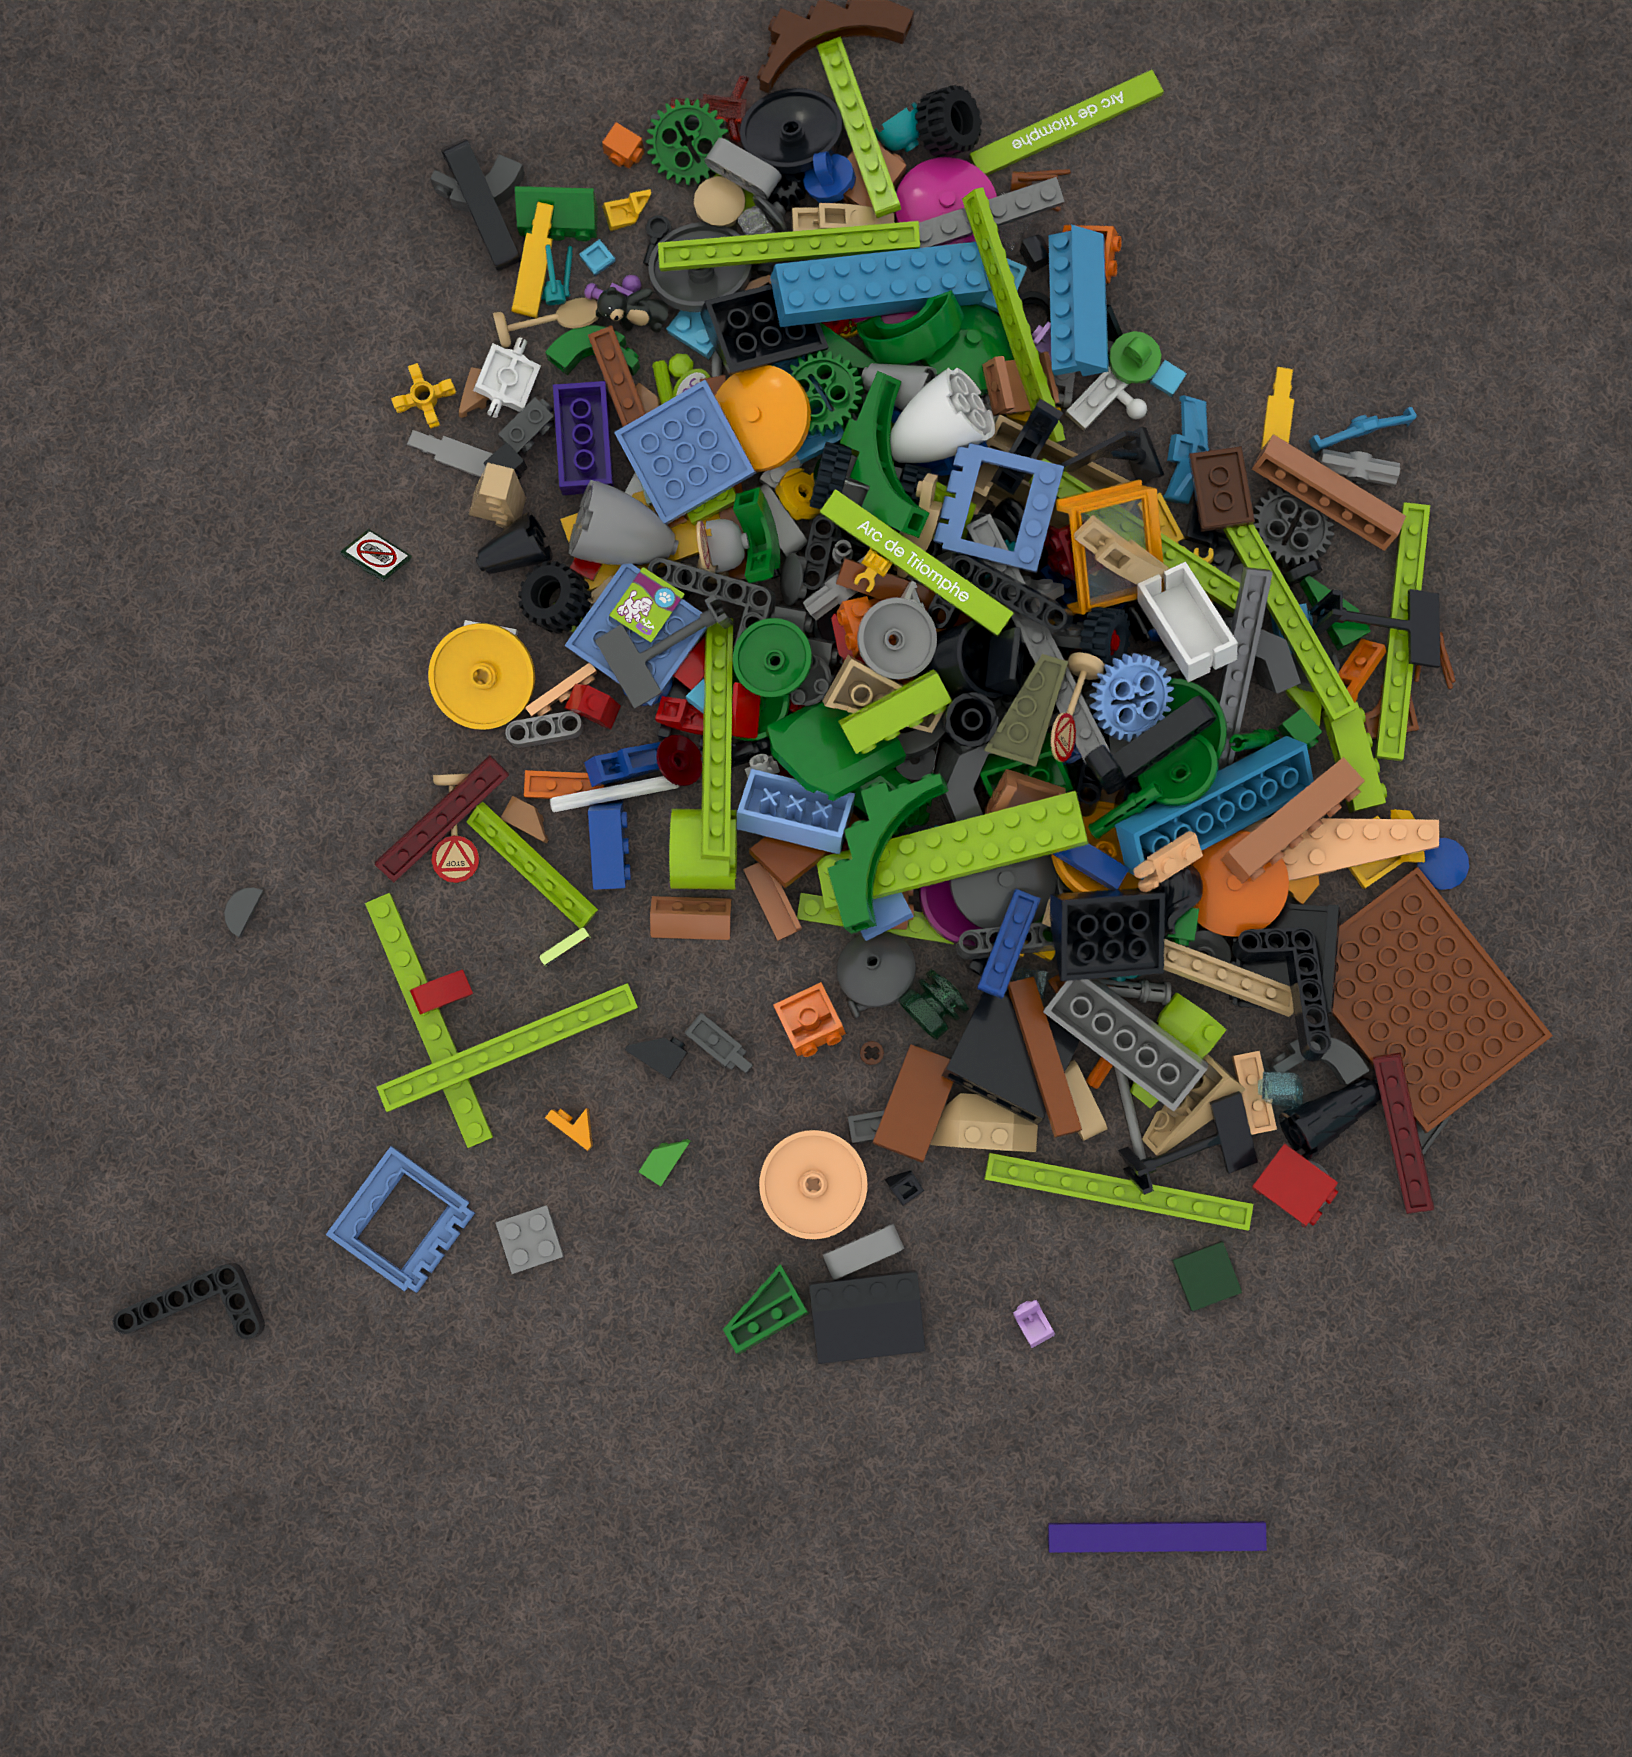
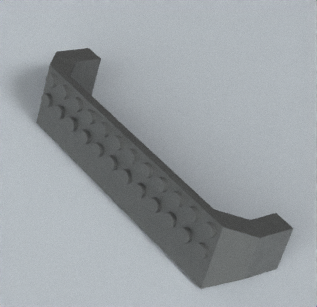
M1225 614L1221 618L1231 631L1233 617ZM1261 629L1253 665V671L1258 684L1276 694L1300 684L1301 682L1286 639ZM1163 642L1137 653L1141 656L1143 654L1147 655L1151 659L1159 661V666L1167 669L1164 673L1165 675L1180 670ZM1145 677L1141 679L1140 686L1144 683ZM1100 678L1096 680L1085 679L1081 694L1089 710L1092 709L1089 705L1096 702V699L1089 696L1091 693L1097 692V688L1093 687L1092 683H1100ZM1121 683L1117 685L1116 692L1120 689ZM1056 704L1048 728L1053 726L1057 716L1060 714ZM950 736L941 742L934 774H940L947 783L949 791L940 795V798L951 823L983 815L973 788L988 754H990V752L984 751L988 742L977 747H965L956 743Z

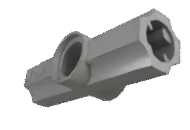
M1323 449L1318 461L1350 482L1352 480L1357 481V484L1371 482L1394 487L1400 474V463L1372 458L1371 454L1359 451L1348 454Z
M864 557L861 558V559H860L859 561H857V562H860V563H861V562L863 561ZM838 574L824 583V587L813 593L803 602L805 608L815 620H818L836 605H841L842 601H847L857 593L855 590L837 585L836 579Z

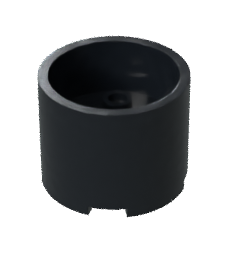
M975 620L936 632L937 645L934 656L928 666L919 673V677L934 669L938 673L951 700L961 694L971 692L985 695L989 700L1006 695L985 687L990 637L995 634ZM1004 627L1001 632L1006 631L1008 629Z

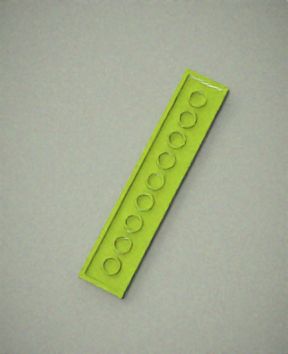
M1076 791L890 839L877 866L873 885V899L1088 845V838ZM850 850L843 851L840 854L835 853L824 856L817 863L824 905L827 911L838 909L827 868L834 866V863L841 859L851 860Z

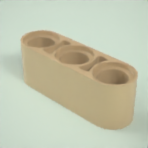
M1073 1059L1065 1071V1076L1082 1127L1078 1134L1085 1141L1106 1131L1107 1125L1079 1066Z

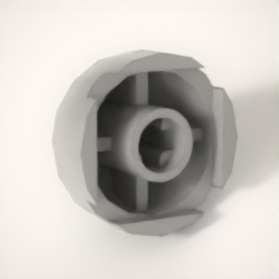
M716 519L706 521V529H710L712 535L707 536L712 565L716 566L715 572L729 571L739 566L745 557V549L749 548L747 533H742L739 526L731 520Z

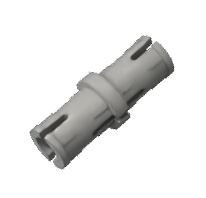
M847 540L838 541L832 552L834 563L839 568H841L843 563L841 559L846 557L852 560L853 550L850 542Z

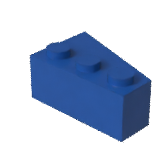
M623 800L590 805L588 820L593 890L625 888L627 880H631V866L626 864L625 854H629V838H625L624 828H628L627 812H624Z

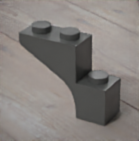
M786 605L775 606L774 618L784 619L798 626L808 638L812 654H816L826 662L830 668L832 685L836 675H833L834 664L837 665L840 658L836 641L808 636V633L812 632L814 618L811 617L807 609Z

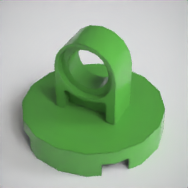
M1133 331L1123 334L1115 340L1110 349V370L1117 379L1125 384L1146 383L1154 377L1160 366L1161 352L1159 345L1152 337L1142 332Z

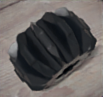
M801 173L781 174L780 181L767 201L771 204L777 201L781 206H786L788 212L791 211V204L799 207L800 199H804L806 196V192L803 190L805 189L804 181L800 180ZM782 186H786L787 191H783Z

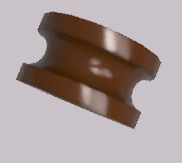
M866 1042L860 1049V1057L868 1065H876L883 1059L884 1050L878 1042ZM876 1046L879 1050L876 1054L879 1057L876 1060L873 1058L866 1059L864 1054H867L865 1052L866 1047L874 1048Z

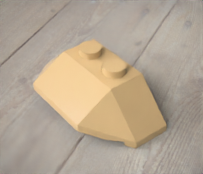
M960 1093L944 1107L930 1145L1036 1152L1038 1125L978 1094Z

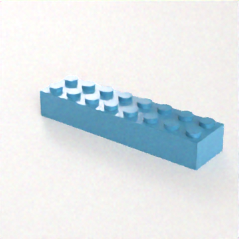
M976 242L775 264L770 277L780 327L920 311L925 306L928 298L951 290L960 306L980 304L988 292L983 264Z
M1285 736L1218 771L1212 786L1197 800L1180 806L1156 803L1146 808L1142 813H1137L1115 824L1124 865L1129 868L1128 873L1134 875V868L1147 860V857L1188 831L1196 834L1202 851L1281 809L1314 782L1307 744Z

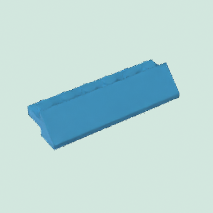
M1071 224V231L1049 235L1051 361L1054 376L1078 371L1081 372L1082 376L1109 372L1104 235Z

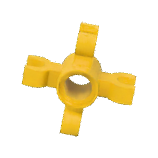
M418 363L408 366L414 384L410 389V394L399 395L391 399L397 413H401L417 406V408L424 411L430 429L440 426L434 407L437 404L438 398L456 394L451 379L443 380L432 386L429 382L424 381ZM422 392L430 393L426 400L418 399Z
M870 548L861 562L867 569L865 572L857 575L854 584L857 585L860 579L867 578L870 584L866 591L870 592L875 586V576L879 574L885 577L893 563Z

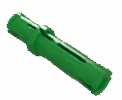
M1258 729L1252 733L1233 735L1230 738L1229 744L1235 743V745L1230 747L1236 752L1252 748L1260 750L1279 740L1280 737H1274V735L1279 734L1274 729Z
M1153 781L1138 793L1133 792L1128 795L1126 801L1089 824L1088 828L1091 834L1096 839H1099L1113 829L1115 824L1131 817L1135 813H1142L1147 805L1163 796L1164 793L1159 784Z

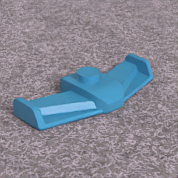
M1183 395L1179 396V401L1181 402L1182 435H1171L1167 461L1177 463V466L1163 498L1174 503L1189 504L1194 487L1188 456L1190 453L1209 451L1206 401Z
M1408 407L1402 416L1378 419L1377 415L1368 418L1367 415H1362L1351 420L1352 423L1346 430L1322 440L1318 435H1314L1309 440L1312 452L1318 453L1323 448L1346 439L1373 433L1377 429L1402 424L1409 426L1416 419L1417 415L1412 407Z

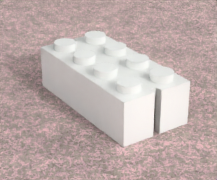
M1186 562L1164 571V592H1162V578L1159 574L1137 584L1138 603L1188 682L1210 673L1211 666L1216 670L1237 660L1238 642Z

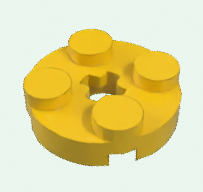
M802 468L789 470L780 479L779 484L775 488V492L779 496L782 505L794 520H800L801 518L813 519L820 514L821 510L810 507L814 488L813 473L809 475L803 472L805 469ZM799 491L805 492L806 497H803Z

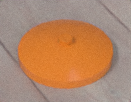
M1240 830L1202 850L1203 856L1191 863L1200 873L1203 883L1201 900L1193 907L1199 908L1197 923L1215 934L1238 937L1245 930L1264 929L1275 920L1286 902L1289 890V877L1283 858L1274 865L1268 862L1263 866L1265 872L1255 881L1249 878L1243 884L1221 860L1229 850L1251 832Z

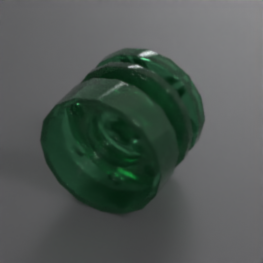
M930 969L926 976L932 984L929 985L920 978L918 983L924 992L920 995L910 988L898 1002L917 1024L937 1041L949 1029L943 1017L947 1015L951 1019L958 1021L960 1018L953 1008L956 1007L965 1014L969 1007L964 1002L961 993L949 980Z

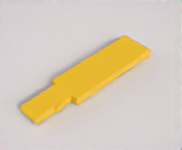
M537 203L535 218L532 222V234L526 233L512 305L513 313L533 318L538 317L548 267L545 246L549 244L552 247L553 239L548 238L549 230L552 226L553 205Z
M1277 367L1273 396H1268L1261 450L1273 434L1289 443L1294 399L1289 398L1292 390L1293 369Z

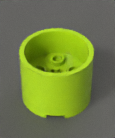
M672 809L669 850L671 889L736 890L737 810H730V858L728 861L701 859L702 809Z

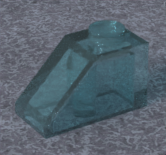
M1263 1072V1079L1258 1081V1095H1262V1099L1266 1103L1291 1108L1303 1104L1304 1082L1296 1073Z

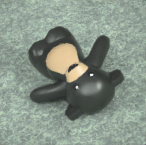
M609 287L600 294L595 312L598 318L604 316L611 318L613 321L620 320L623 329L627 332L632 330L633 323L639 326L645 325L650 327L653 332L659 333L668 317V304L661 299L648 298L653 294L650 288H644L625 297L615 287Z

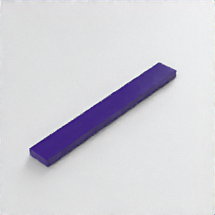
M1264 1521L1048 1523V1551H1267L1266 1523Z

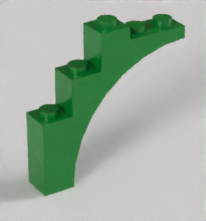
M877 371L857 421L849 419L840 443L860 452L850 478L870 486L862 508L883 523L919 538L930 513L918 506L902 487L894 468L890 445L891 419L902 381Z
M940 774L925 775L920 781L912 784H900L895 790H892L886 782H876L869 785L868 789L861 791L869 821H857L851 827L844 829L852 859H841L835 862L834 866L827 868L843 926L849 933L853 934L877 925L873 908V885L879 860L886 844L896 829L912 812L929 800L949 791L946 781Z

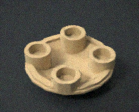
M716 176L705 180L695 192L694 206L699 219L713 226H733L745 207V196L742 188L725 177Z

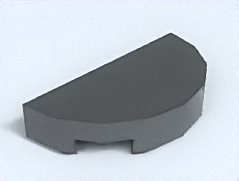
M254 887L244 888L234 893L228 900L224 911L225 923L229 930L238 938L242 937L265 892L264 890Z

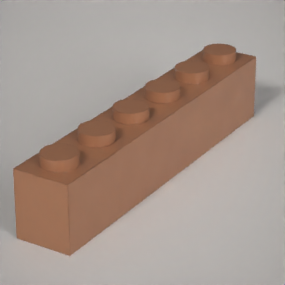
M1274 434L1262 448L1252 467V470L1384 551L1399 535L1406 515Z
M1343 757L1229 850L1221 860L1242 884L1249 878L1255 881L1265 872L1263 866L1268 862L1274 865L1285 855L1282 851L1286 847L1295 848L1304 840L1301 836L1307 830L1313 833L1323 824L1320 819L1326 814L1331 818L1342 808L1340 803L1346 799L1350 802L1360 794L1361 791L1358 788L1365 780Z

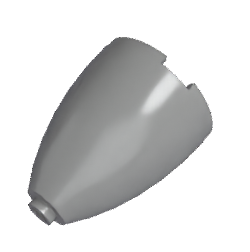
M590 480L579 505L580 510L576 523L572 528L568 554L578 559L608 565L649 564L656 558L668 559L670 555H675L678 540H675L674 532L667 524L663 523L654 511L639 500L613 486Z

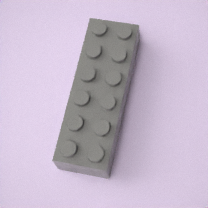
M1098 979L1066 981L1043 1011L1172 1111L1176 1110L1208 1068L1209 1064Z

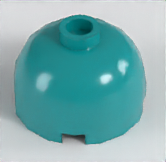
M916 102L911 104L912 111L909 112L905 108L883 123L884 130L881 132L877 128L874 129L877 140L884 148L890 151H899L904 148L908 152L919 144L917 140L919 138V131L916 130L918 120L915 119V113H918Z

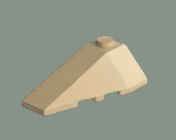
M1209 1054L1203 1058L1209 1064L1206 1072L1176 1110L1172 1111L1164 1105L1162 1110L1156 1112L1142 1140L1157 1156L1165 1154L1213 1119L1209 1102L1238 1091L1242 1094L1245 1090Z

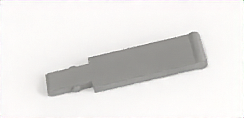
M412 430L407 443L408 446L422 450L426 454L435 455L434 460L480 478L485 469L483 462L492 455L490 452L446 436L439 440L432 435L428 436Z

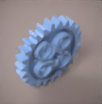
M1133 653L1132 657L1123 654L1122 661L1113 658V667L1107 664L1104 665L1105 675L1097 673L1101 681L1100 683H1092V686L1097 688V692L1089 695L1096 699V702L1089 706L1097 710L1092 716L1099 721L1097 726L1105 729L1104 733L1110 736L1113 735L1118 740L1124 739L1130 742L1132 737L1134 739L1137 738L1141 733L1143 734L1157 724L1158 720L1164 719L1165 717L1162 715L1164 711L1171 712L1166 703L1174 701V698L1168 696V693L1174 690V687L1166 684L1172 678L1164 674L1167 669L1159 666V661L1151 659V657L1144 654L1141 656ZM1145 677L1144 683L1140 686L1141 679ZM1121 683L1120 689L1116 692L1117 685ZM1148 702V706L1143 712V707ZM1124 709L1123 715L1119 718L1120 711Z

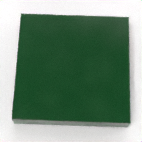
M1223 1241L1172 1259L1191 1311L1242 1293Z

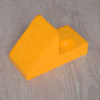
M560 1108L558 1112L554 1109L550 1110L545 1117L548 1121L587 1151L593 1147L588 1108L584 1110L574 1124L570 1122L573 1117Z

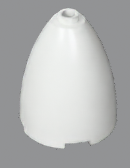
M959 368L955 370L946 369L925 385L907 404L895 422L890 434L893 461L915 464L946 459L956 455L958 446L968 448L969 443L979 445L994 435L995 423L990 410L985 411L984 404L978 396L981 394V391L966 373Z

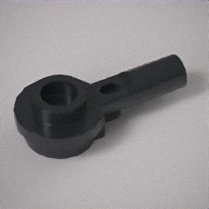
M662 215L651 217L646 224V231L650 241L643 264L649 266L651 253L657 243L670 233L672 229L670 221Z

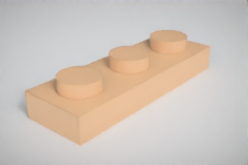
M588 663L526 706V710L532 718L547 715L552 711L550 707L558 700L560 703H563L569 699L575 684L590 685L596 680L594 675L597 674L596 669Z
M1260 1051L1232 1056L1236 1079L1245 1088L1241 1095L1251 1135L1277 1130Z

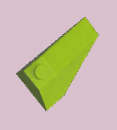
M1179 993L1173 995L1157 1019L1158 1026L1202 1059L1212 1050L1226 1031L1212 1016ZM1133 1082L1130 1093L1151 1109L1159 1100L1136 1082Z

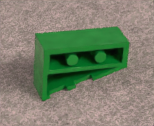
M781 1264L723 1329L736 1354L744 1353L809 1314L808 1309Z

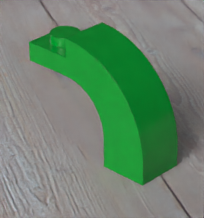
M590 325L575 328L564 333L545 352L547 360L568 376L581 360L595 355L588 334L606 327ZM615 331L630 373L635 375L640 369L639 356L628 347L624 349L627 345L625 336Z
M760 487L737 493L733 511L741 524L743 532L747 533L749 540L745 578L748 583L764 581L773 577L774 569L780 568V546L774 518Z

